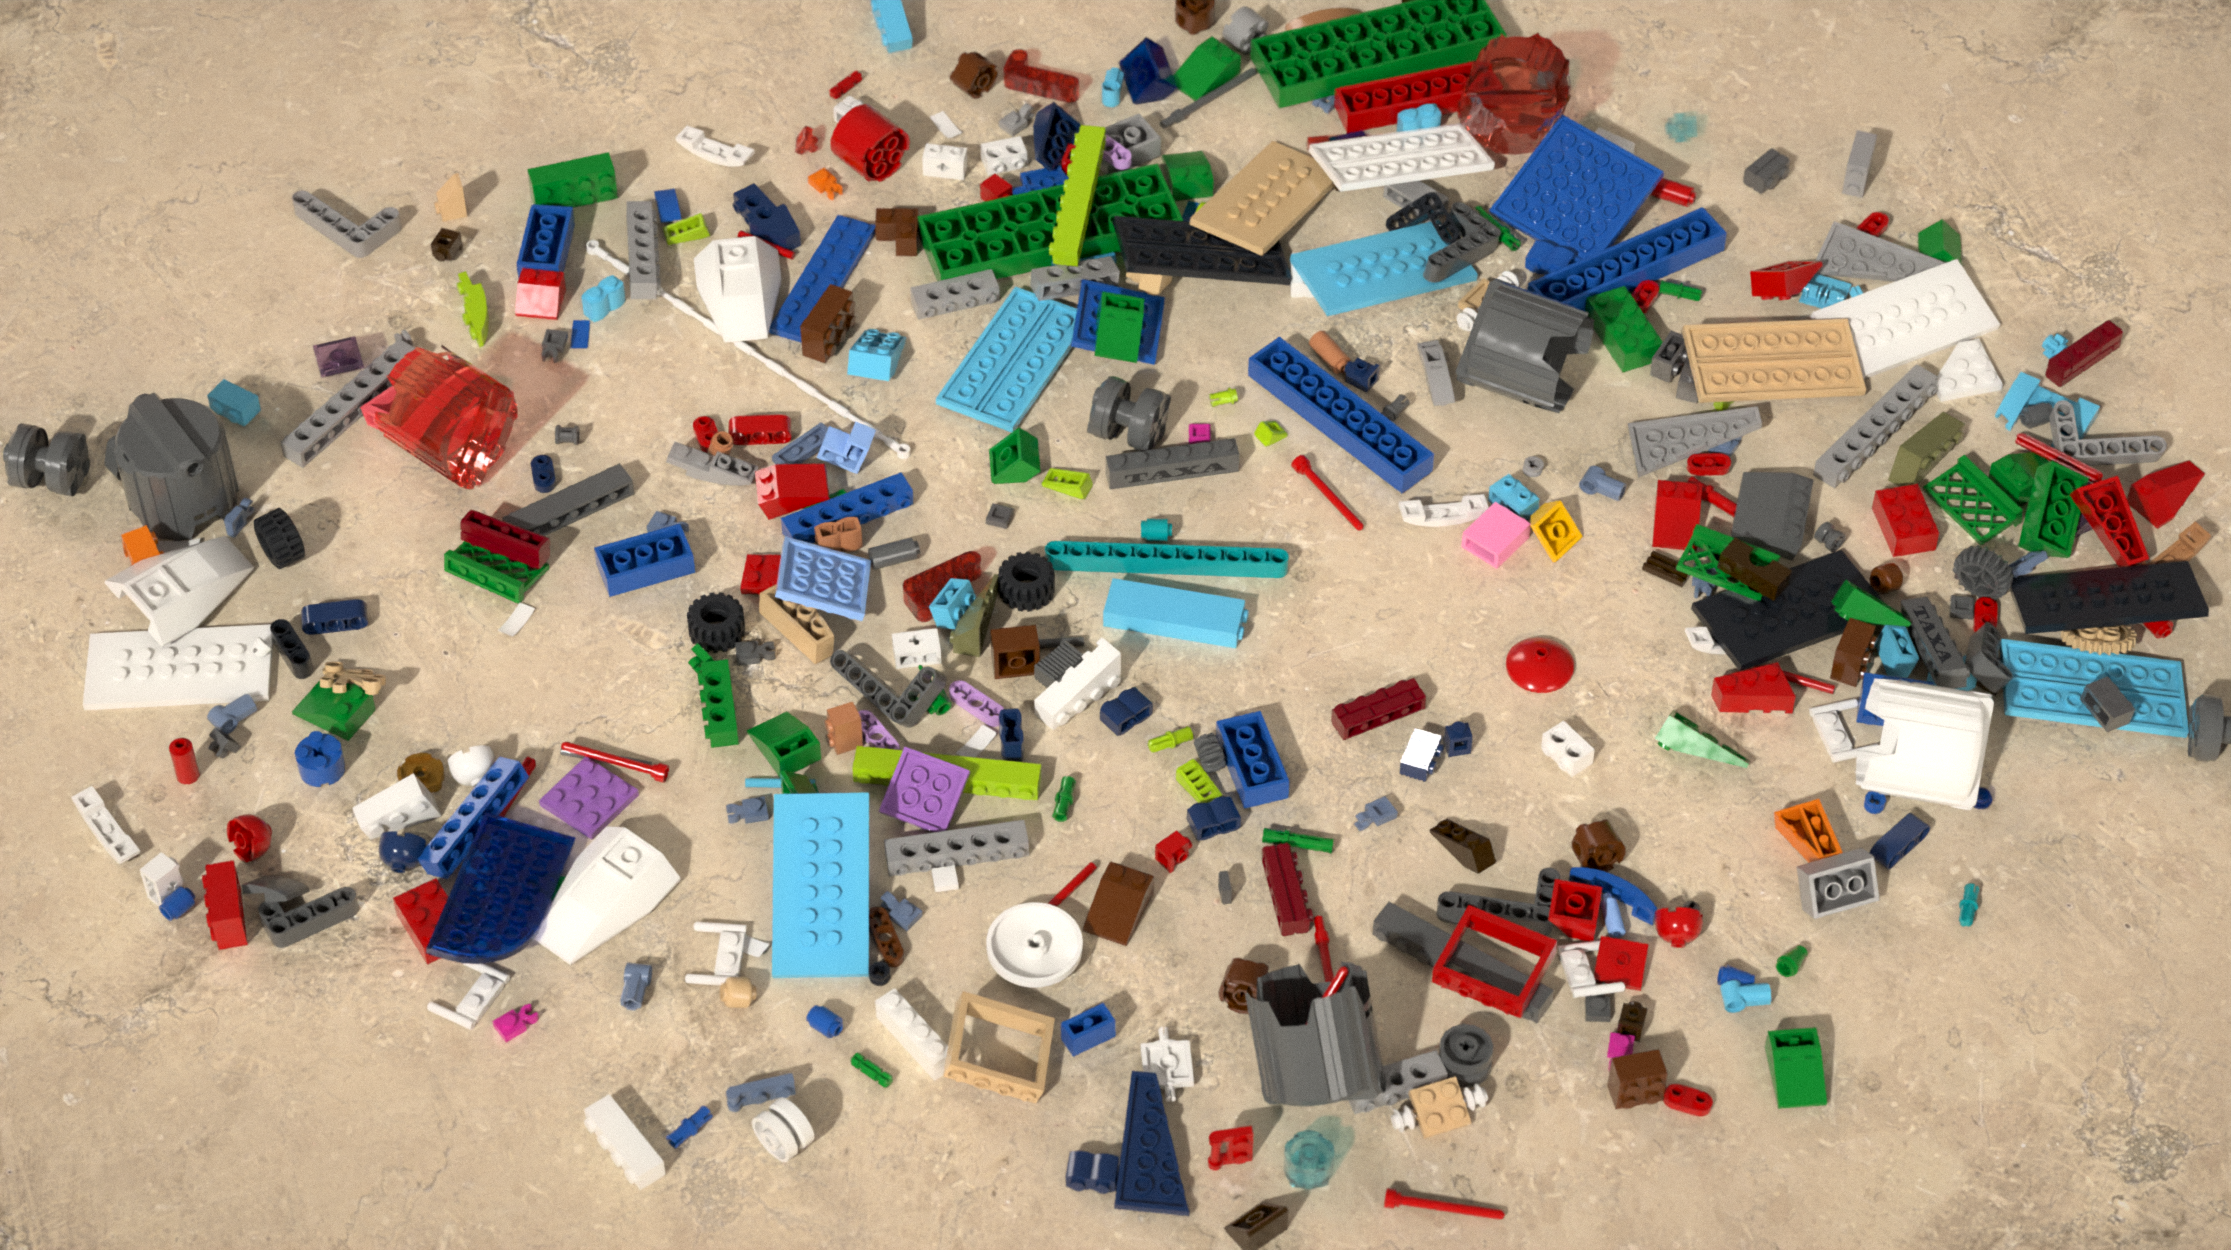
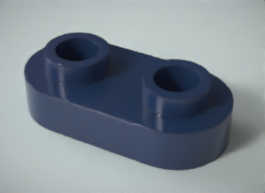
M547 455L535 456L531 460L534 488L540 493L551 492L556 487L553 461Z

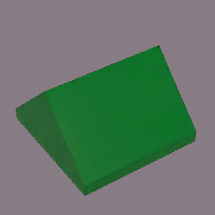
M1941 219L1918 232V253L1945 263L1958 259L1962 265L1960 234Z

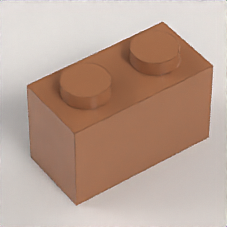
M853 701L827 709V720H824L829 733L826 734L828 746L830 748L833 747L837 755L854 750L857 746H863L861 717Z

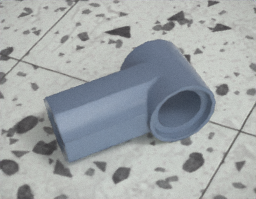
M1590 466L1579 482V487L1584 493L1594 495L1597 492L1616 501L1622 499L1627 486L1626 483L1606 476L1605 471L1598 466Z
M244 694L225 707L223 705L213 707L209 711L207 719L216 729L230 734L235 730L239 721L257 711V706L249 694Z
M627 962L624 971V987L620 999L621 1006H624L627 1010L636 1011V1009L641 1008L646 986H650L652 965Z

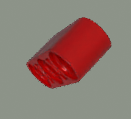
M786 415L734 416L728 422V433L731 435L734 445L785 444L792 437V421Z

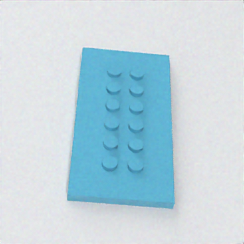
M1436 220L1437 224H1442L1440 220ZM1432 222L1291 254L1290 262L1327 317L1477 280L1478 276L1472 265H1469L1440 282L1432 283L1425 280L1423 272L1428 257L1448 246L1442 241ZM1445 229V231L1447 232V234H1448V236H1449L1448 238H1449L1450 240L1453 239V238L1450 236V234L1448 233V231Z
M1014 287L936 397V405L1011 433L1015 431L1071 350L1077 309L1051 299L1039 301L1034 293Z
M2001 639L2000 641L2001 662L2013 674V679L2003 687L2005 715L2102 727L2081 702L2080 697L2087 684L2108 676L2135 708L2129 724L2117 729L2182 738L2187 737L2189 729L2181 661L2126 654L2117 655L2114 653L2098 655L2097 652L2089 654V651L2081 652L2079 648L2073 649L2071 647Z
M869 793L774 794L772 978L869 977Z

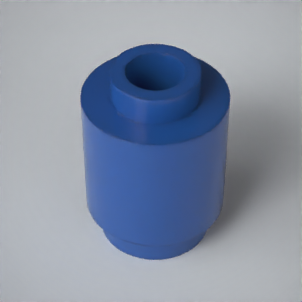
M179 886L162 900L159 910L169 921L178 919L195 905V895L189 888Z
M815 1005L807 1014L806 1021L809 1022L810 1027L827 1038L838 1036L843 1029V1019L824 1006Z

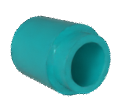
M1147 518V521H1141V538H1146V541H1167L1168 536H1172V523H1168V519Z

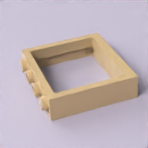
M962 991L955 1003L943 1077L953 1079L955 1082L974 1085L979 1089L998 1092L1003 1096H1012L1024 1102L1029 1101L1036 1104L1044 1092L1055 1018ZM966 1015L1041 1037L1035 1082L958 1060Z

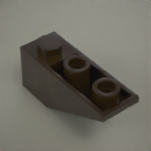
M1449 819L1440 821L1429 830L1465 868L1477 874L1497 863L1490 839Z

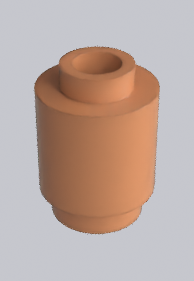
M724 431L716 433L712 437L708 453L715 456L718 451L730 455L733 447L731 435Z

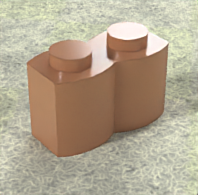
M846 517L837 522H825L814 527L815 543L818 546L840 552L855 551L863 546L862 529L858 517Z

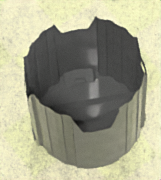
M1495 278L1489 282L1457 366L1456 380L1536 408L1560 413L1569 401L1574 389L1562 380L1559 375L1567 354H1589L1595 320L1588 317L1589 313L1572 305ZM1544 352L1551 354L1553 357L1550 366L1542 360Z
M156 393L137 396L134 402L129 404L127 418L119 427L115 437L116 446L114 448L129 510H132L140 519L143 526L147 525L150 532L154 531L159 539L173 541L191 540L195 525L204 523L216 515L224 521L226 515L237 504L239 488L223 422L211 408L193 400L183 398L162 399ZM215 506L216 511L207 516L206 511ZM204 513V518L194 521V516Z
M1341 961V967H1347L1349 973L1337 993L1324 998L1322 997L1331 982L1312 984L1300 964L1287 966L1269 972L1262 977H1257L1256 999L1251 998L1248 993H1245L1262 1095L1265 1102L1270 1105L1318 1106L1346 1100L1375 1099L1380 1093H1385L1386 1076L1383 1071L1367 972L1362 970L1361 966Z

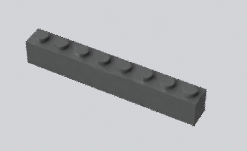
M1391 902L1385 905L1373 921L1372 935L1433 968L1451 937V934ZM1460 940L1446 965L1449 969L1518 997L1529 979V976ZM1540 983L1522 1017L1538 1023L1552 1005L1554 990Z

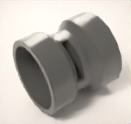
M1827 521L1816 530L1814 538L1819 543H1824L1830 552H1835L1844 543L1846 535L1839 530L1836 531L1834 525Z

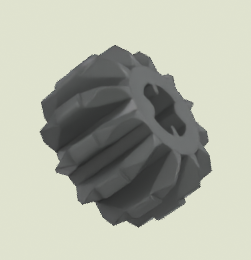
M1214 733L1200 735V737L1194 740L1196 751L1206 773L1216 772L1225 767L1226 761Z

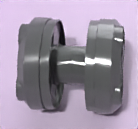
M1109 376L1094 392L1087 432L1098 438L1112 440L1116 437L1121 427L1125 426L1128 427L1127 442L1130 447L1139 451L1153 449L1164 436L1171 395L1157 389L1146 388L1139 396L1137 402L1130 401V383L1122 378Z
M19 423L3 451L8 485L13 487L33 489L38 486L45 474V483L50 492L73 497L90 469L86 436L83 433L59 431L49 445L48 435L44 428Z
M2201 694L2195 699L2189 710L2188 757H2194L2196 761H2216L2221 743L2231 744V716H2224L2221 697Z

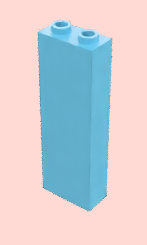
M1113 578L1103 611V626L1236 648L1238 640L1243 639L1244 627H1242V623H1247L1249 610L1245 609V600Z

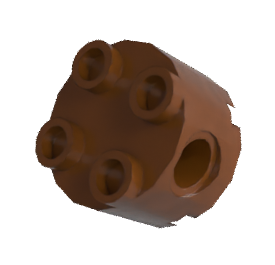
M1176 0L1175 22L1180 28L1188 31L1191 35H1196L1200 31L1208 29L1215 23V0Z
M976 51L962 53L958 59L959 63L950 74L949 79L956 87L974 99L981 98V93L984 91L988 93L997 79L998 71L995 70L997 65Z
M1604 819L1588 825L1581 824L1576 828V835L1571 842V849L1583 868L1608 872L1614 868L1613 864L1616 861L1619 864L1626 854V847L1609 820Z
M1241 958L1232 959V962L1226 968L1218 991L1221 1002L1225 1001L1228 1004L1227 1008L1231 1011L1249 1015L1245 993H1248L1251 998L1256 999L1257 977H1262L1269 973V967L1265 963H1256Z

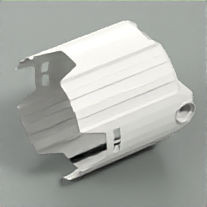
M1874 679L1865 709L1884 719L1881 743L1878 746L1863 748L1867 749V751H1857L1856 785L1883 795H1893L1895 797L1972 810L1977 801L1994 706L1992 694L1917 682L1911 683L1905 680Z

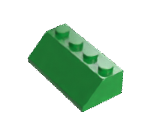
M2054 461L2037 467L2018 547L2029 552L2046 551L2047 556L2069 558L2081 513L2069 494L2077 488L2086 486L2089 478Z

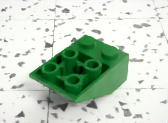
M1102 291L1097 308L1094 356L1137 363L1144 314V298Z
M787 711L747 730L750 738L779 777L780 772L783 770L794 773L821 760L819 740L807 725Z
M1817 1028L1768 1031L1765 1052L1778 1109L1827 1105L1822 1051Z

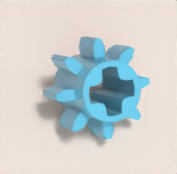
M2058 333L2055 336L2049 335L2042 344V348L2045 349L2043 355L2051 359L2068 347L2066 345L2068 340Z

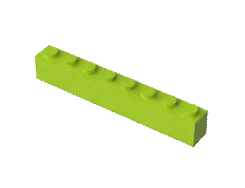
M1081 125L1079 133L1075 134L1074 145H1076V148H1072L1071 151L1072 164H1068L1067 176L1069 178L1064 181L1065 195H1061L1060 207L1062 209L1057 212L1056 222L1058 226H1054L1053 239L1055 240L1054 243H1050L1049 255L1053 256V264L1076 267L1079 265L1106 144L1105 127Z
M857 746L852 767L853 782L889 786L903 750ZM921 752L970 770L971 773L963 793L1038 800L1041 784V764Z

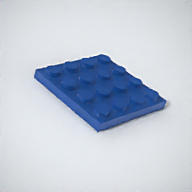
M1082 279L1071 347L1095 352L1097 308L1102 291L1144 298V314L1137 361L1154 365L1157 356L1165 297Z

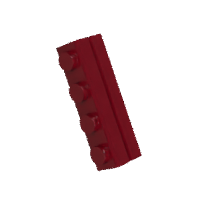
M2110 320L2105 321L2049 359L2048 368L2045 373L2046 378L2058 387L2064 386L2111 354V352L2117 350L2120 347L2123 336L2122 329Z
M470 510L461 519V540L473 546H479L492 553L503 555L513 561H519L541 569L550 557V538L475 510Z
M1414 678L1407 681L1400 680L1394 686L1379 688L1371 695H1361L1350 703L1338 704L1332 709L1331 722L1342 740H1346L1424 710L1426 695L1419 688Z
M1288 843L1278 844L1277 846H1264L1262 848L1261 860L1280 933L1282 936L1294 935V933H1307L1310 923L1313 922V914L1311 908L1307 909L1305 904L1308 903L1306 889H1301V884H1303L1301 870H1296L1298 865L1296 851H1291L1290 844Z

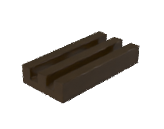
M1655 551L1651 552V555L1642 566L1643 571L1680 587H1683L1690 575L1676 570L1678 561Z

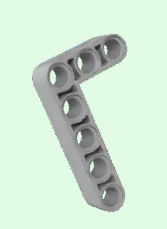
M297 191L292 196L295 215L357 258L368 256L401 231L399 211L394 207L384 208L361 226H357L307 191Z
M2058 401L2049 415L2054 449L2062 453L2067 451L2072 455L2070 457L2088 466L2157 462L2167 448L2166 441L2160 436L2079 440L2074 409L2068 401ZM2058 411L2064 413L2065 416L2059 415ZM2061 431L2066 432L2069 436L2063 435ZM2151 447H2155L2158 451L2152 450ZM2129 448L2135 449L2136 453L2130 451ZM2107 449L2113 450L2115 454L2110 453ZM2085 450L2091 451L2093 455L2088 454Z

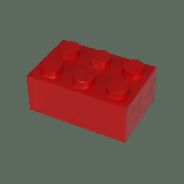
M1918 484L1875 491L1872 510L1893 557L1936 550L1939 531Z
M234 860L205 865L206 875H202L204 889H206V894H204L205 906L208 908L206 919L208 928L210 927L212 941L217 942L219 950L248 945L242 891Z
M437 878L393 897L396 915L427 965L471 945L467 926Z

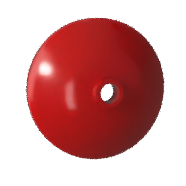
M1533 637L1516 643L1510 649L1506 657V671L1510 679L1522 689L1535 693H1549L1561 689L1571 680L1574 672V660L1569 650L1561 643L1549 638Z

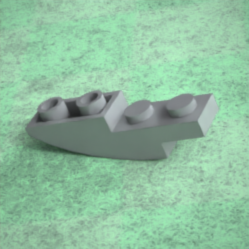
M1433 340L1417 343L1418 353L1426 375V383L1433 405L1444 406L1455 403L1446 359L1439 341Z
M674 442L666 461L669 464L686 469V476L723 485H751L755 471L758 470V466L717 451L716 455L713 456L678 442Z

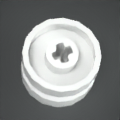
M786 1098L777 1099L770 1105L769 1111H762L752 1120V1127L761 1144L772 1156L781 1162L789 1161L797 1154V1148L803 1149L814 1140V1132L809 1121L800 1109Z

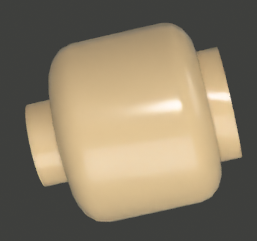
M728 977L720 985V1001L724 1002L728 1008H748L752 1000L756 999V986L752 985L748 977Z

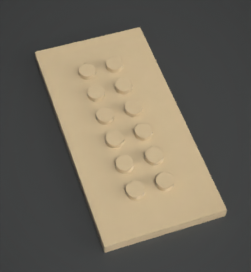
M1272 141L1190 218V225L1263 256L1335 184L1314 158Z
M1848 319L1684 325L1682 328L1699 403L1864 396L1866 393Z

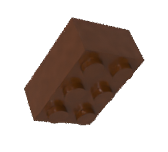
M832 284L827 287L800 326L802 356L826 363L830 356L832 357L835 354L837 346L840 342L844 341L846 333L850 328L854 327L856 322V316H854L855 302L853 301L852 291Z

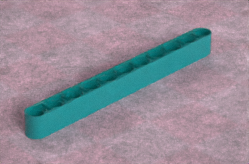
M1051 541L1045 546V557L1048 559V562L1052 563L1054 571L1282 578L1287 575L1289 564L1287 551L1279 548Z

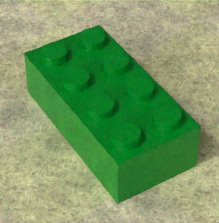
M609 152L527 169L531 199L534 205L576 208L618 199L615 169Z
M1622 286L1587 297L1585 312L1589 313L1588 317L1595 320V332L1621 371L1624 373L1652 364V357L1663 341L1627 288Z

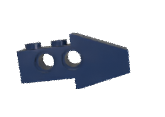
M755 183L733 193V208L737 214H741L749 226L750 234L791 251L801 246L800 230L785 204L777 207Z

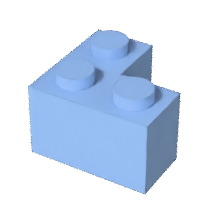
M855 422L850 434L829 426L817 458L858 474L876 430L858 422Z

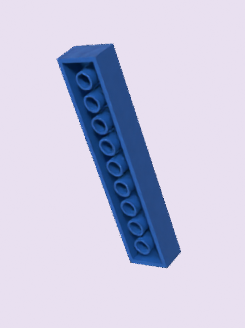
M1701 207L1529 282L1527 290L1585 311L1587 297L1625 286L1629 292L1634 291L1642 281H1656L1724 251L1727 232Z
M1281 337L1276 338L1249 357L1248 376L1400 493H1404L1433 471V452Z

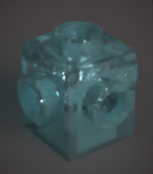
M1673 113L1674 118H1668V122L1665 123L1666 135H1669V139L1675 138V142H1687V137H1697L1696 116L1686 117V113Z

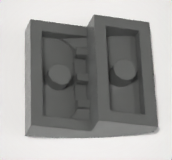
M265 875L242 884L243 894L264 893L265 902L288 901L310 892L308 886L297 880L275 875Z

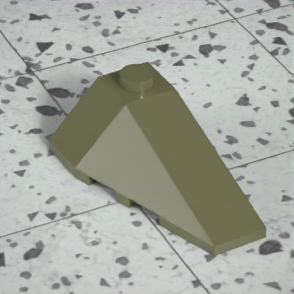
M998 574L993 575L959 619L956 629L951 631L950 643L953 644V653L980 657L999 593Z

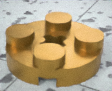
M412 754L397 769L398 782L414 773L430 793L437 792L442 788V782L445 778L444 767L441 760L433 758L431 754ZM423 771V773L425 774L421 777L417 776L419 774L418 772Z

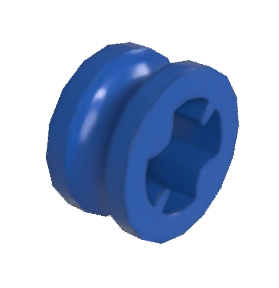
M1869 791L1865 796V810L1871 814L1881 813L1885 808V795Z

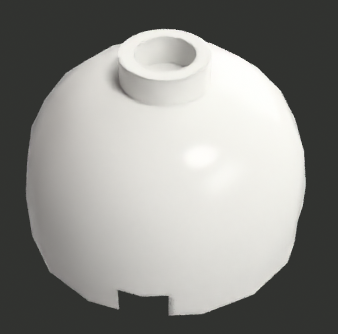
M490 746L469 747L470 752L463 754L461 750L453 754L448 759L449 769L453 778L462 785L474 788L495 763V756Z

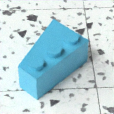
M870 0L872 14L881 34L882 45L886 46L888 53L911 49L913 38L901 0Z

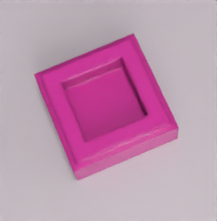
M1189 424V444L1211 441L1210 424Z

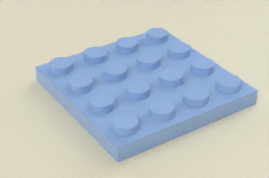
M785 536L782 545L775 597L784 601L802 604L806 607L820 609L827 613H834L849 619L863 621L871 560Z

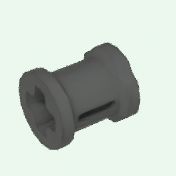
M561 425L556 426V444L561 442L574 443V445L579 444V426H574V428L561 427Z

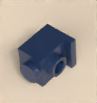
M1357 357L1354 362L1349 361L1345 366V382L1368 393L1379 380L1380 365H1372Z
M1456 721L1452 725L1445 726L1443 742L1448 757L1471 754L1473 736L1468 722ZM1462 741L1463 746L1454 747V742Z

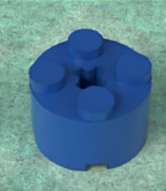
M313 731L297 745L294 754L299 774L306 784L313 787H321V784L329 783L331 785L341 779L345 772V760L341 743L338 739L320 731Z

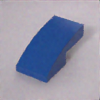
M675 188L654 191L660 222L681 220Z

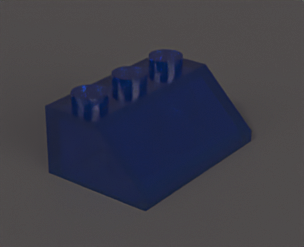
M1145 37L1118 62L1121 71L1124 72V80L1132 103L1135 105L1162 101L1177 88L1163 46L1148 37Z

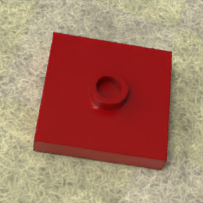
M1601 936L1594 973L1595 983L1623 982L1626 989L1641 991L1649 944Z

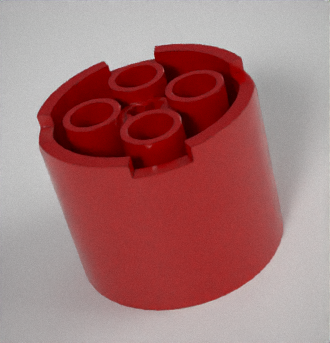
M861 104L848 111L837 123L831 136L830 147L836 157L868 182L876 180L882 182L892 176L902 165L900 160L904 152L909 150L910 139L903 129L872 105Z

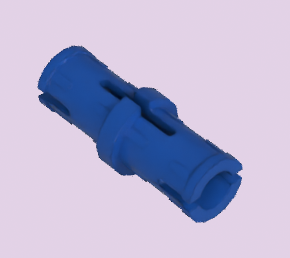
M702 1105L692 1116L684 1118L681 1121V1125L666 1136L668 1143L677 1149L691 1135L695 1136L698 1133V1129L713 1118V1115L709 1114L711 1111Z

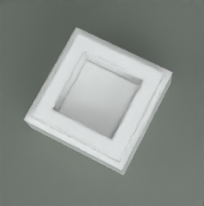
M955 865L931 869L935 892L959 889Z

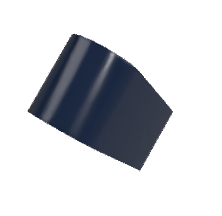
M354 599L306 605L301 609L302 631L308 635L363 629L368 625L367 604L363 600Z
M1910 812L1872 846L1869 853L1874 856V860L1889 870L1927 836L1930 826Z

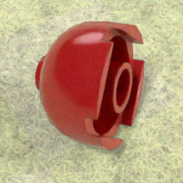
M245 814L237 816L228 822L229 843L234 842L236 849H233V852L240 860L244 862L256 860L262 857L270 848L272 829L261 817L255 814Z
M1676 907V911L1668 912V908L1658 909L1655 912L1656 931L1661 939L1671 943V947H1685V944L1697 939L1702 931L1703 914L1700 915L1699 910Z

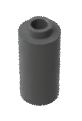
M912 538L868 548L869 560H871L873 570L917 559V554H920L919 544L917 541H913Z

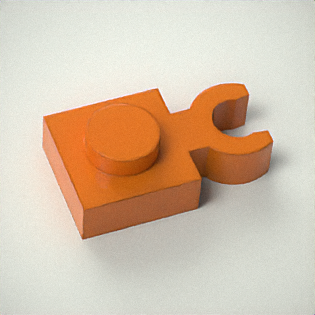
M822 168L808 176V183L820 194L826 191L827 197L830 200L834 199L833 192H837L840 195L843 194L842 186L837 184V179L827 169Z

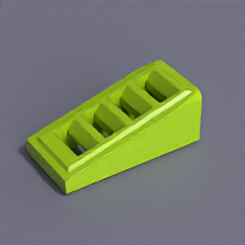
M702 213L663 227L668 245L710 237L708 226Z
M1055 468L1049 469L1041 483L1045 488L1084 500L1093 486L1089 473Z
M1194 759L1176 769V781L1198 803H1210L1217 797H1223L1206 772ZM1208 792H1211V793H1212V794L1208 795L1207 797L1203 798V795H1205L1206 793H1208Z

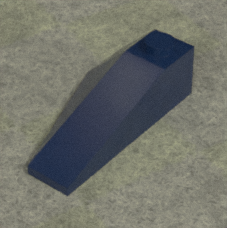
M1054 101L1037 112L1033 125L1035 160L1049 172L1063 159L1062 157L1068 144L1074 145L1075 134L1079 133L1081 126L1079 122Z

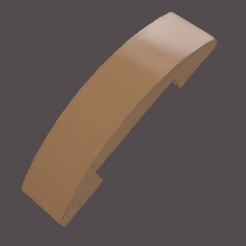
M1350 8L1323 9L1294 19L1285 25V30L1288 31L1362 13V11Z
M2195 521L2179 534V539L2148 564L2144 562L2141 565L2180 561L2189 562L2210 540L2211 535Z

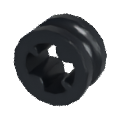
M875 962L869 967V980L873 985L883 986L890 981V968L886 963ZM876 972H879L880 974H883V973H884V975H883V976H880L879 974H875V973H876Z

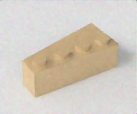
M777 584L760 593L759 613L814 664L832 656L834 634L823 617L819 616L816 608L776 598Z

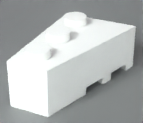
M414 773L352 808L360 829L370 840L380 837L384 832L399 831L442 816L434 796Z

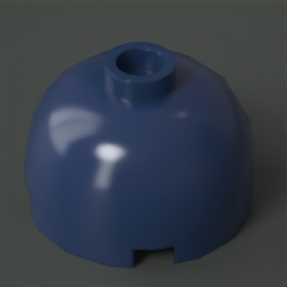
M398 831L382 833L378 853L380 859L386 866L391 868V871L405 873L406 870H411L420 865L418 858L427 846L425 839L405 832V837L397 836Z

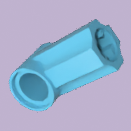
M1112 67L1106 72L1105 81L1102 84V104L1106 107H1115L1120 103L1124 72L1120 71L1119 68Z
M1731 980L1723 983L1720 987L1724 1007L1727 1012H1739L1746 1006L1771 1004V989L1768 983L1741 985L1739 981Z

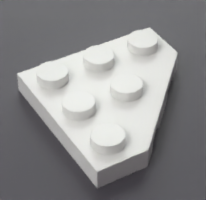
M1979 338L1957 344L1937 375L1936 386L1938 388L1936 394L1940 401L1943 402L2002 390L2003 384Z

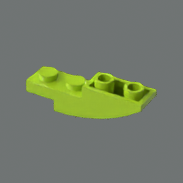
M467 272L458 273L459 282L456 283L459 294L464 295L463 305L465 313L462 314L465 326L469 325L471 339H476L479 347H482L485 344L489 330V315L484 289L481 283L472 285Z

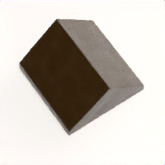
M1262 1201L1225 1226L1224 1229L1242 1250H1258L1287 1230L1289 1210L1287 1206Z

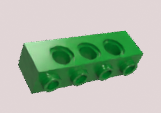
M728 659L701 662L702 672H697L699 686L703 685L704 687L703 690L699 691L701 703H706V707L702 708L703 721H708V725H704L705 739H710L711 748L739 745Z

